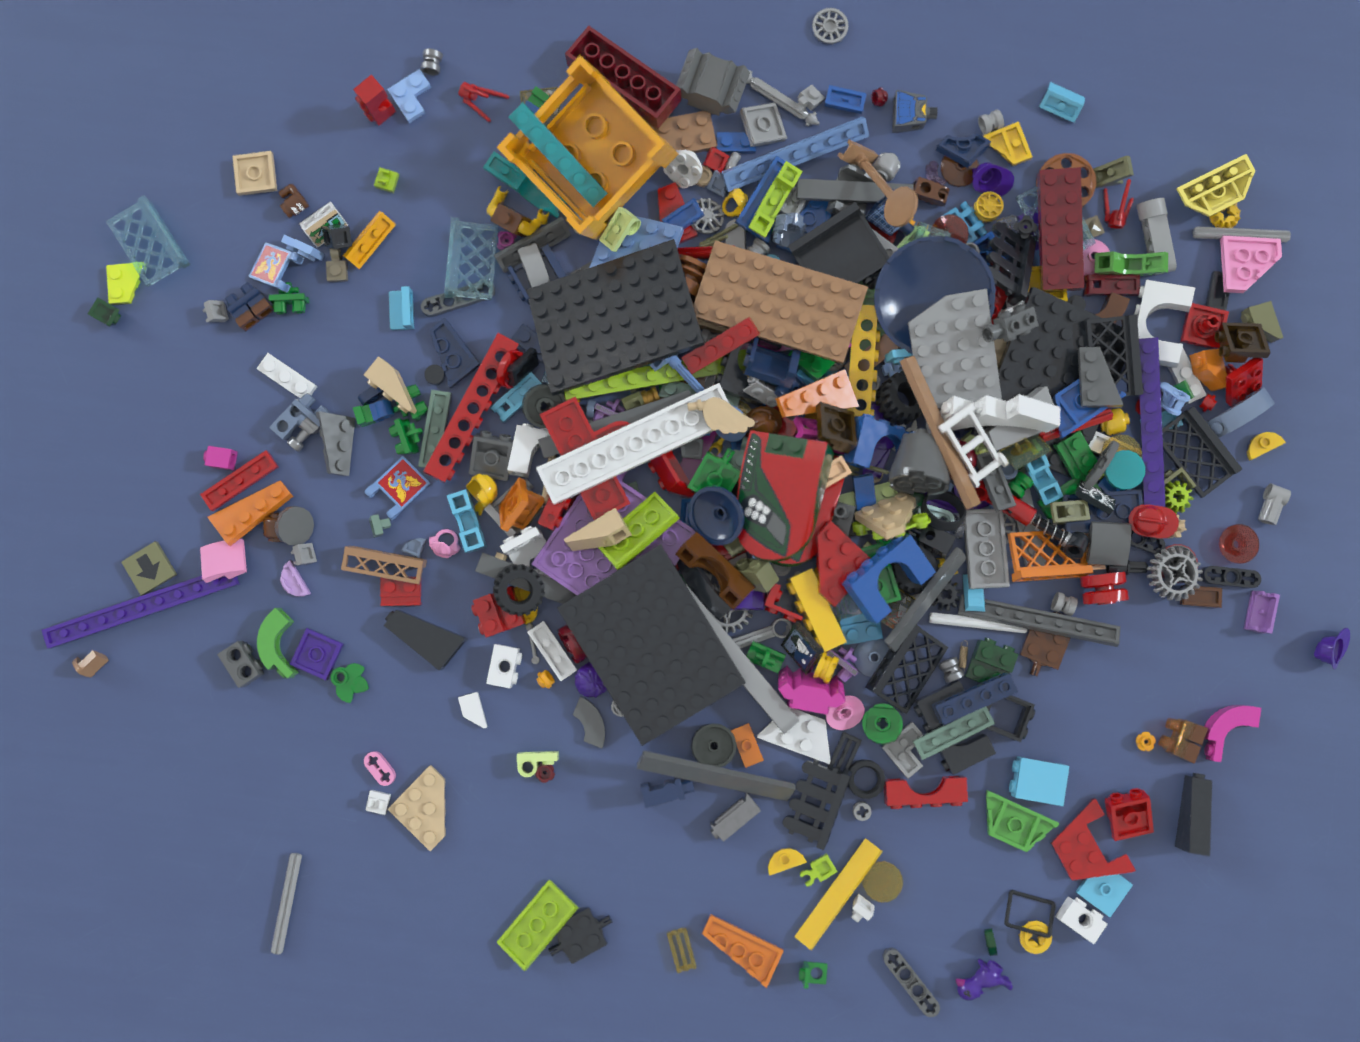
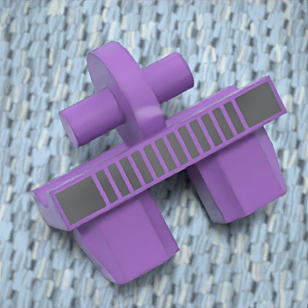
M617 398L615 403L608 400L606 406L612 408L611 410L596 404L593 421L618 414L617 411L624 412L625 408L620 406L621 400Z
M841 646L838 652L843 657L832 649L826 651V653L830 657L835 656L839 658L838 664L842 668L837 673V676L846 682L852 675L856 676L859 671L847 662L848 659L853 663L857 660L852 655L854 648L850 647L846 650Z

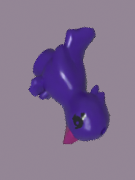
M979 958L978 963L981 967L971 978H956L958 995L967 1001H972L980 997L981 994H984L981 990L982 988L1002 985L1009 991L1013 990L1009 977L1001 975L1004 969L991 959L985 963Z

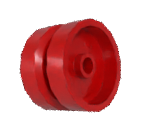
M1125 572L1080 577L1081 587L1095 588V591L1083 594L1084 605L1096 603L1097 605L1114 604L1116 601L1129 600L1127 589H1114V585H1121L1127 582Z

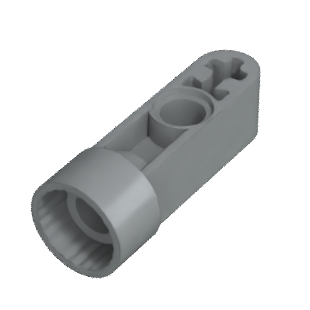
M1156 198L1137 204L1139 221L1142 224L1147 253L1168 252V272L1175 271L1177 265L1167 220L1168 213L1165 198Z

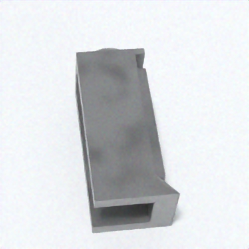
M745 792V799H739L714 820V824L710 823L712 827L710 831L717 840L721 838L724 842L761 810L750 795Z

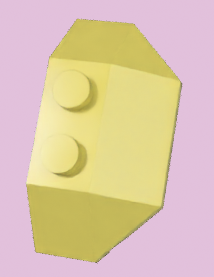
M1247 154L1178 187L1176 190L1186 207L1210 217L1245 199L1252 177L1255 174V169Z

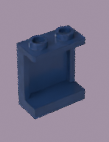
M549 245L543 246L540 254L550 281L565 277L566 274ZM522 263L513 268L511 266L507 267L510 272L507 276L512 285L517 284L519 297L522 301L526 300L528 305H530V298L526 290L530 289L531 286Z
M756 336L753 343L749 342L746 350L747 354L743 362V366H746L744 375L791 389L797 373L801 351L793 349L791 356L766 349L757 346L759 337Z

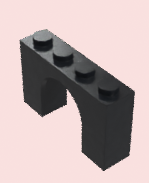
M754 338L744 343L743 345L748 344L749 342L753 343ZM759 338L758 345L775 351L782 347L780 344ZM741 345L722 357L720 362L722 369L720 373H717L714 384L719 383L724 394L760 406L763 402L743 391V389L749 386V377L744 375L738 365V353L743 346Z
M955 680L915 700L916 706L913 708L918 718L922 717L925 723L922 726L926 734L940 727L932 704L963 691L964 688L960 681ZM981 734L963 744H953L938 752L943 759L940 761L945 772L949 771L952 775L996 754L988 736L985 734Z

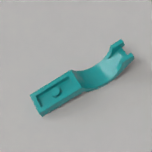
M495 151L492 153L483 167L485 171L517 191L519 195L535 207L543 209L544 212L558 218L560 215L558 213L559 209L520 168ZM557 195L565 204H567V203L561 198L560 195Z

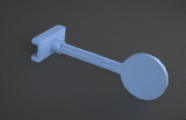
M678 355L650 365L654 371H657L668 363L696 393L705 390L682 365V361L677 357ZM733 406V407L736 408L738 411H740L741 413H743V412H742L740 409H738L736 406ZM717 430L716 433L721 438L734 442L742 439L747 431L745 433L723 434Z

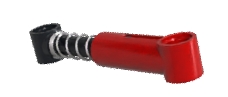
M981 479L979 481L980 486L974 489L980 501H986L992 505L984 482ZM1013 495L1016 506L1003 510V513L1025 526L1032 524L1036 527L1035 530L1040 529L1043 531V535L1046 533L1051 536V539L1055 538L1058 540L1059 544L1064 548L1065 555L1069 558L1077 560L1083 557L1089 543L1087 535L1077 531L1073 533L1065 532L1064 528L1059 529L1057 524L1049 523V519L1041 518V514L1037 515V509Z

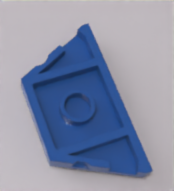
M1079 379L1053 396L1054 406L1060 407V426L1058 427L1060 438L1063 439L1109 408H1081ZM1118 391L1121 399L1126 396L1125 392Z

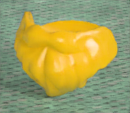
M740 188L730 191L722 204L724 214L728 217H738L749 200L747 194ZM734 198L738 206L734 211L728 212L726 204L729 199Z

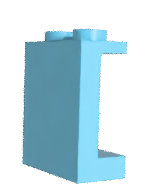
M1017 756L1012 764L1014 777L1009 784L1011 796L1064 806L1069 766Z

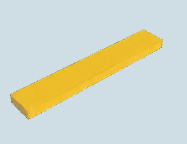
M865 838L794 937L809 950H812L883 851Z

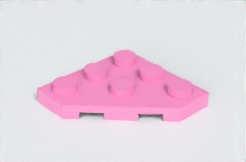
M1223 236L1220 239L1224 292L1244 293L1282 257L1281 239Z

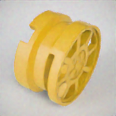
M985 192L975 202L973 206L974 213L979 221L982 220L983 223L993 222L1001 214L1004 204L1002 198L997 193Z
M824 652L813 678L820 677L824 683L829 684L839 658L835 656L830 657Z

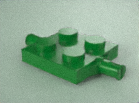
M727 448L723 458L716 457L707 452L692 477L688 488L697 492L704 487L719 486L731 492L740 477L741 471L730 463L735 451Z

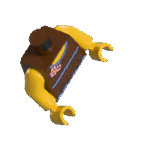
M501 186L497 188L492 201L487 207V214L492 217L491 222L524 238L533 234L541 224H547L549 213L544 215L543 209L538 210L537 218L532 220L503 204L502 202L505 201L508 190L501 192Z

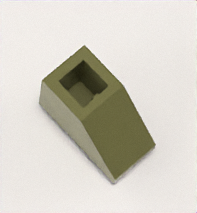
M742 558L734 566L755 586L754 591L767 593L779 581L778 576L768 561Z

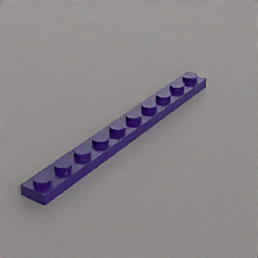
M1158 337L1139 339L1143 385V395H1140L1142 460L1145 464V476L1143 478L1144 505L1165 507Z
M202 576L54 625L42 630L46 647L51 649L240 585L237 576L231 579L222 576L206 583L202 580Z

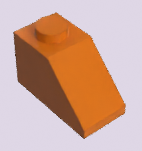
M1219 349L1203 350L1189 355L1193 374L1211 392L1226 388L1227 374L1223 357L1219 356Z

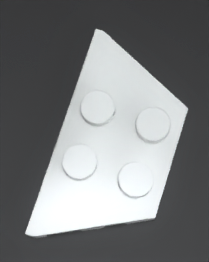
M790 708L799 719V722L784 734L771 721L757 735L759 739L830 764L825 719Z

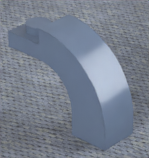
M1262 387L1245 397L1244 400L1207 421V423L1218 438L1253 420L1272 407L1275 402L1265 387Z

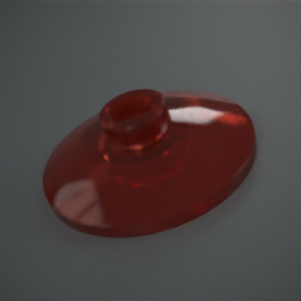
M953 214L943 215L933 223L930 236L944 237L945 232L948 231L951 238L960 240L965 244L967 243L969 230L961 217Z
M1235 524L1222 532L1219 539L1220 551L1230 562L1237 564L1247 563L1258 553L1259 538L1249 526ZM1235 541L1239 543L1238 548L1234 546Z

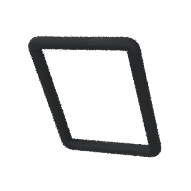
M1010 890L1004 924L1013 929L1050 938L1056 905L1053 901ZM1013 894L1051 905L1047 934L1008 923Z

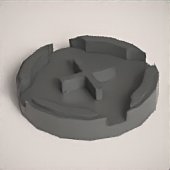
M290 506L285 508L277 516L279 517L277 522L275 521L276 535L280 541L287 545L303 544L313 533V517L309 511L302 507Z

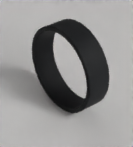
M948 491L937 495L927 494L920 508L921 513H927L928 517L931 518V523L929 524L943 531H952L959 528L966 516V508L962 500ZM937 499L951 504L958 511L960 520L949 522L939 519L930 512L927 501Z

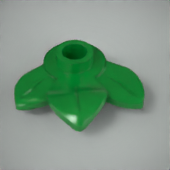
M352 663L346 668L339 667L332 671L331 682L336 686L337 696L344 702L351 703L354 693L365 692L369 689L366 679L361 676L365 669L364 666ZM340 673L344 675L343 681L338 679Z

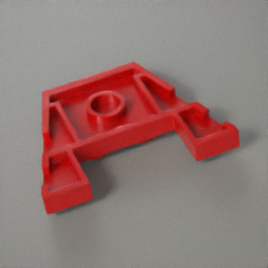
M1096 798L1092 799L1051 842L1071 880L1136 871L1127 854L1107 862L1089 831L1087 824L1105 815Z

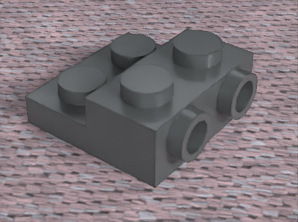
M484 430L476 433L473 438L469 474L476 475L480 473L488 475L492 479L508 481L509 473L507 469L514 441L511 439V436L507 434H500L499 437L492 436V432Z

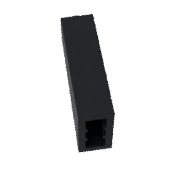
M401 610L391 611L385 618L387 622L384 626L439 671L445 668L467 640L466 637Z
M1193 773L1192 776L1185 775L1175 847L1188 853L1210 857L1212 780L1205 779L1204 774Z

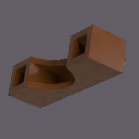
M698 532L693 534L675 553L689 568L701 567L711 572L719 582V596L733 610L755 588Z

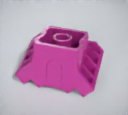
M787 665L778 673V689L784 698L788 699L787 706L790 708L828 714L829 707L837 708L846 702L844 684L837 675L831 678L829 684H826L820 677L813 678V672L803 671L801 667L792 672Z

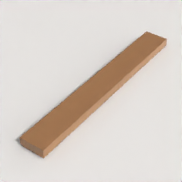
M915 356L907 357L901 360L900 364L941 451L967 510L981 503L960 456L945 432L941 433L938 429L944 423V420Z

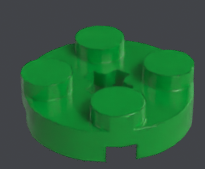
M881 703L872 706V708L866 711L863 716L862 727L869 740L876 744L885 745L898 739L903 730V721L901 715L893 706ZM881 719H885V722L888 723V726L884 729L877 726V722H881Z

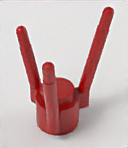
M463 82L459 89V96L463 98V103L469 105L488 122H491V119L475 106L471 100L475 101L478 95L489 98L488 94L509 99V95L467 82Z
M1130 179L1127 180L1120 209L1113 210L1111 214L1109 211L1107 188L1103 189L1104 222H1108V227L1122 229L1126 225V219L1134 201V198H1130L1124 212L1131 183Z

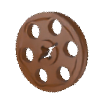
M1062 153L1053 156L1040 170L1062 169L1061 160L1068 159L1071 163L1070 168L1081 167L1087 171L1088 176L1081 178V188H1085L1088 191L1087 197H1082L1083 207L1092 198L1096 188V175L1092 166L1087 160L1076 154Z

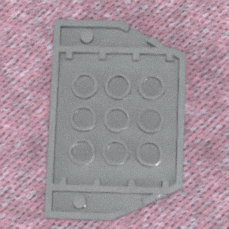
M987 289L946 295L908 322L912 356H915L936 405L940 409L943 402L953 396L976 402L986 395L1002 400L994 341L987 342L982 336L983 327L991 324Z

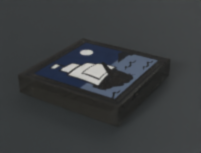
M799 621L793 624L781 644L805 674L812 671L825 652Z

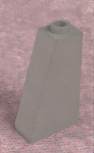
M1047 386L1038 387L1026 396L1054 405ZM989 426L984 430L996 451L1042 432L1013 426Z

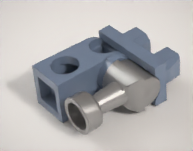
M306 393L300 399H295L269 427L280 438L288 439L297 426H299L302 430L296 438L292 436L287 441L298 452L304 447L302 442L311 434L318 433L319 429H321L316 412L330 413L322 405L314 412L310 407L316 399L309 393Z

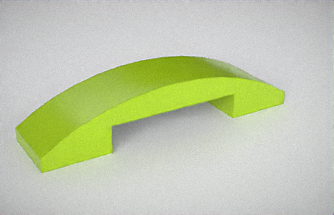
M785 161L748 226L749 229L766 238L775 222L777 214L803 171Z

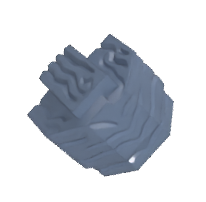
M798 213L777 215L772 232V242L789 248L788 245L805 234L806 223H803L804 217Z

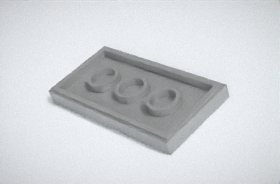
M994 509L966 510L963 528L969 589L1010 587L1003 512L995 513Z

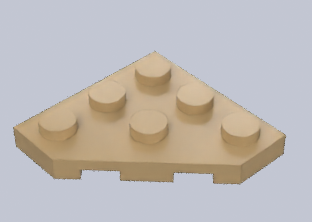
M897 493L894 497L880 500L877 504L865 506L855 512V520L886 540L905 532L906 523H909L912 517V510L917 505L916 498L907 493Z
M432 765L388 808L429 851L446 836L445 778Z

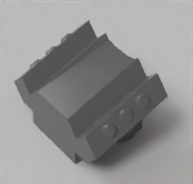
M694 48L688 51L676 86L681 89V98L688 100V105L717 116L720 113L731 114L737 110L750 71L745 65L736 66L732 60H723L715 57L710 52L702 54L698 48Z

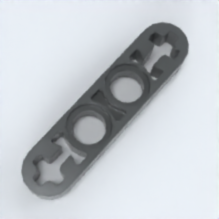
M483 280L426 298L421 303V310L426 316L435 317L489 300L495 295V288L490 281ZM484 286L491 288L488 290V294H485L484 292L478 293L480 296L478 298L476 292L474 291L475 288H477L478 292L484 290ZM465 291L473 293L471 300H463L462 295ZM445 298H454V304L449 307L445 306ZM437 300H440L442 309H440L439 306H435L438 305ZM429 303L435 306L432 312L426 309Z
M887 948L882 955L886 966L926 1016H937L940 1011L938 1001L900 952L895 948ZM889 954H897L895 959L900 964L898 967H896L893 961L890 960L888 962ZM908 969L910 971L909 978L901 979L899 977L900 971ZM916 985H920L923 988V992L919 996L912 994V989ZM925 997L930 1004H933L934 1009L932 1011L927 1009V1005L923 1001Z

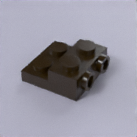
M1222 322L1219 330L1215 332V342L1220 343L1219 356L1224 357L1225 362L1245 363L1248 357L1268 358L1271 353L1261 324Z
M819 402L816 405L818 440L830 443L833 450L848 454L857 446L854 412Z

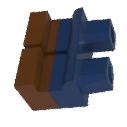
M248 282L240 288L244 293L243 297L238 299L233 293L225 298L229 306L227 308L228 311L233 315L238 326L244 331L249 330L260 322L259 319H264L274 311L273 306L262 292Z

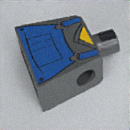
M896 90L893 97L892 133L922 130L927 119H937L938 108L927 107V97L925 95Z

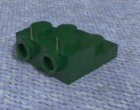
M985 637L984 641H977L964 677L981 683L1004 672L1012 673L1019 654L1014 653V648L1003 645V648L996 646V641Z

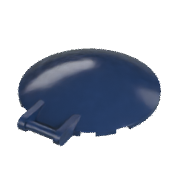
M922 237L900 247L883 265L874 291L876 316L888 338L895 345L912 354L908 328L909 321L946 295L987 289L990 316L992 318L995 308V282L986 261L974 248L951 237Z

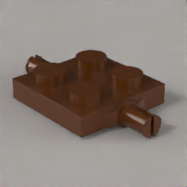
M1029 629L1019 654L1034 663L1029 674L1038 677L1041 666H1048L1058 670L1070 637Z

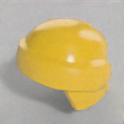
M479 473L474 475L466 485L467 490L478 501L474 508L478 515L481 516L484 508L497 498L498 489L496 482L490 476Z

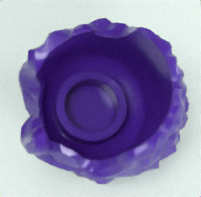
M588 662L577 671L575 686L579 694L597 698L607 691L591 662Z

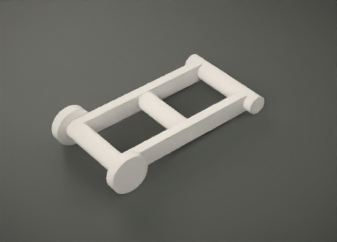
M970 403L941 424L938 429L941 433L945 432L969 472L968 475L973 487L977 488L980 486L979 481L1000 465L1006 467L1009 463L1001 452H996L973 412L976 410L975 406ZM968 416L979 435L961 447L950 428ZM984 442L993 461L976 473L966 454Z

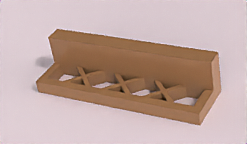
M349 545L345 546L341 570L420 584L422 571L426 567L427 560ZM349 555L356 556L360 562L355 568L347 566ZM371 559L376 560L380 567L375 571H370L365 563ZM394 563L399 571L391 575L387 572L385 566ZM409 567L418 568L416 579L409 578L404 570Z

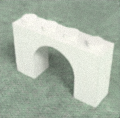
M1146 280L1145 286L1140 287L1138 297L1142 298L1141 304L1136 305L1134 315L1137 314L1139 339L1154 338L1146 327V319L1152 312L1163 308L1189 312L1195 287ZM1158 340L1159 365L1177 368L1183 344Z
M526 423L522 424V426H516L507 469L509 475L529 478L533 456L540 448L538 439L550 436L547 428L538 429Z

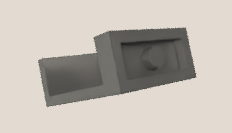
M855 164L841 167L836 179L838 181L874 182L866 172L860 170L859 166ZM829 201L826 211L836 215L853 203ZM857 203L861 213L866 217L864 212L867 203Z

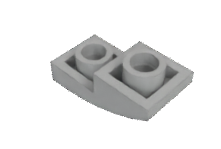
M536 243L517 249L531 288L550 282Z

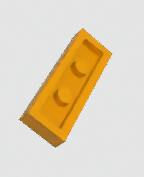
M379 211L343 256L356 268L360 269L396 224L383 212Z

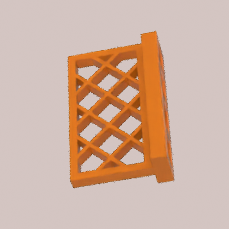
M1043 531L1007 534L1014 573L1011 574L1012 582L1080 578L1093 573L1092 565H1088L1086 562V553L1080 558L1081 563H1075L1060 550L1061 544H1058L1056 547L1049 541L1051 536L1046 533L1043 535ZM1036 536L1043 541L1040 547L1031 542ZM1015 538H1020L1025 542L1022 549L1016 545ZM1028 545L1036 551L1032 558L1024 552ZM1045 545L1054 550L1050 557L1042 551ZM1056 554L1064 559L1061 565L1053 560ZM1038 555L1047 561L1044 566L1035 561ZM1020 556L1029 562L1026 567H1020Z

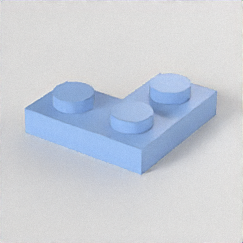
M418 69L387 90L409 123L425 114L416 97L430 89L431 86L421 70Z
M286 235L282 238L281 242L287 245L286 249L296 252L309 260L315 261V259L322 261L325 256L321 251Z

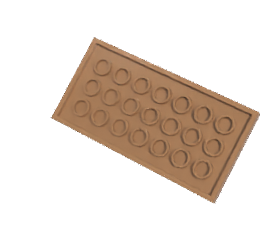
M715 240L694 302V309L697 319L728 329L750 316L760 333L757 336L760 339L843 364L868 287Z

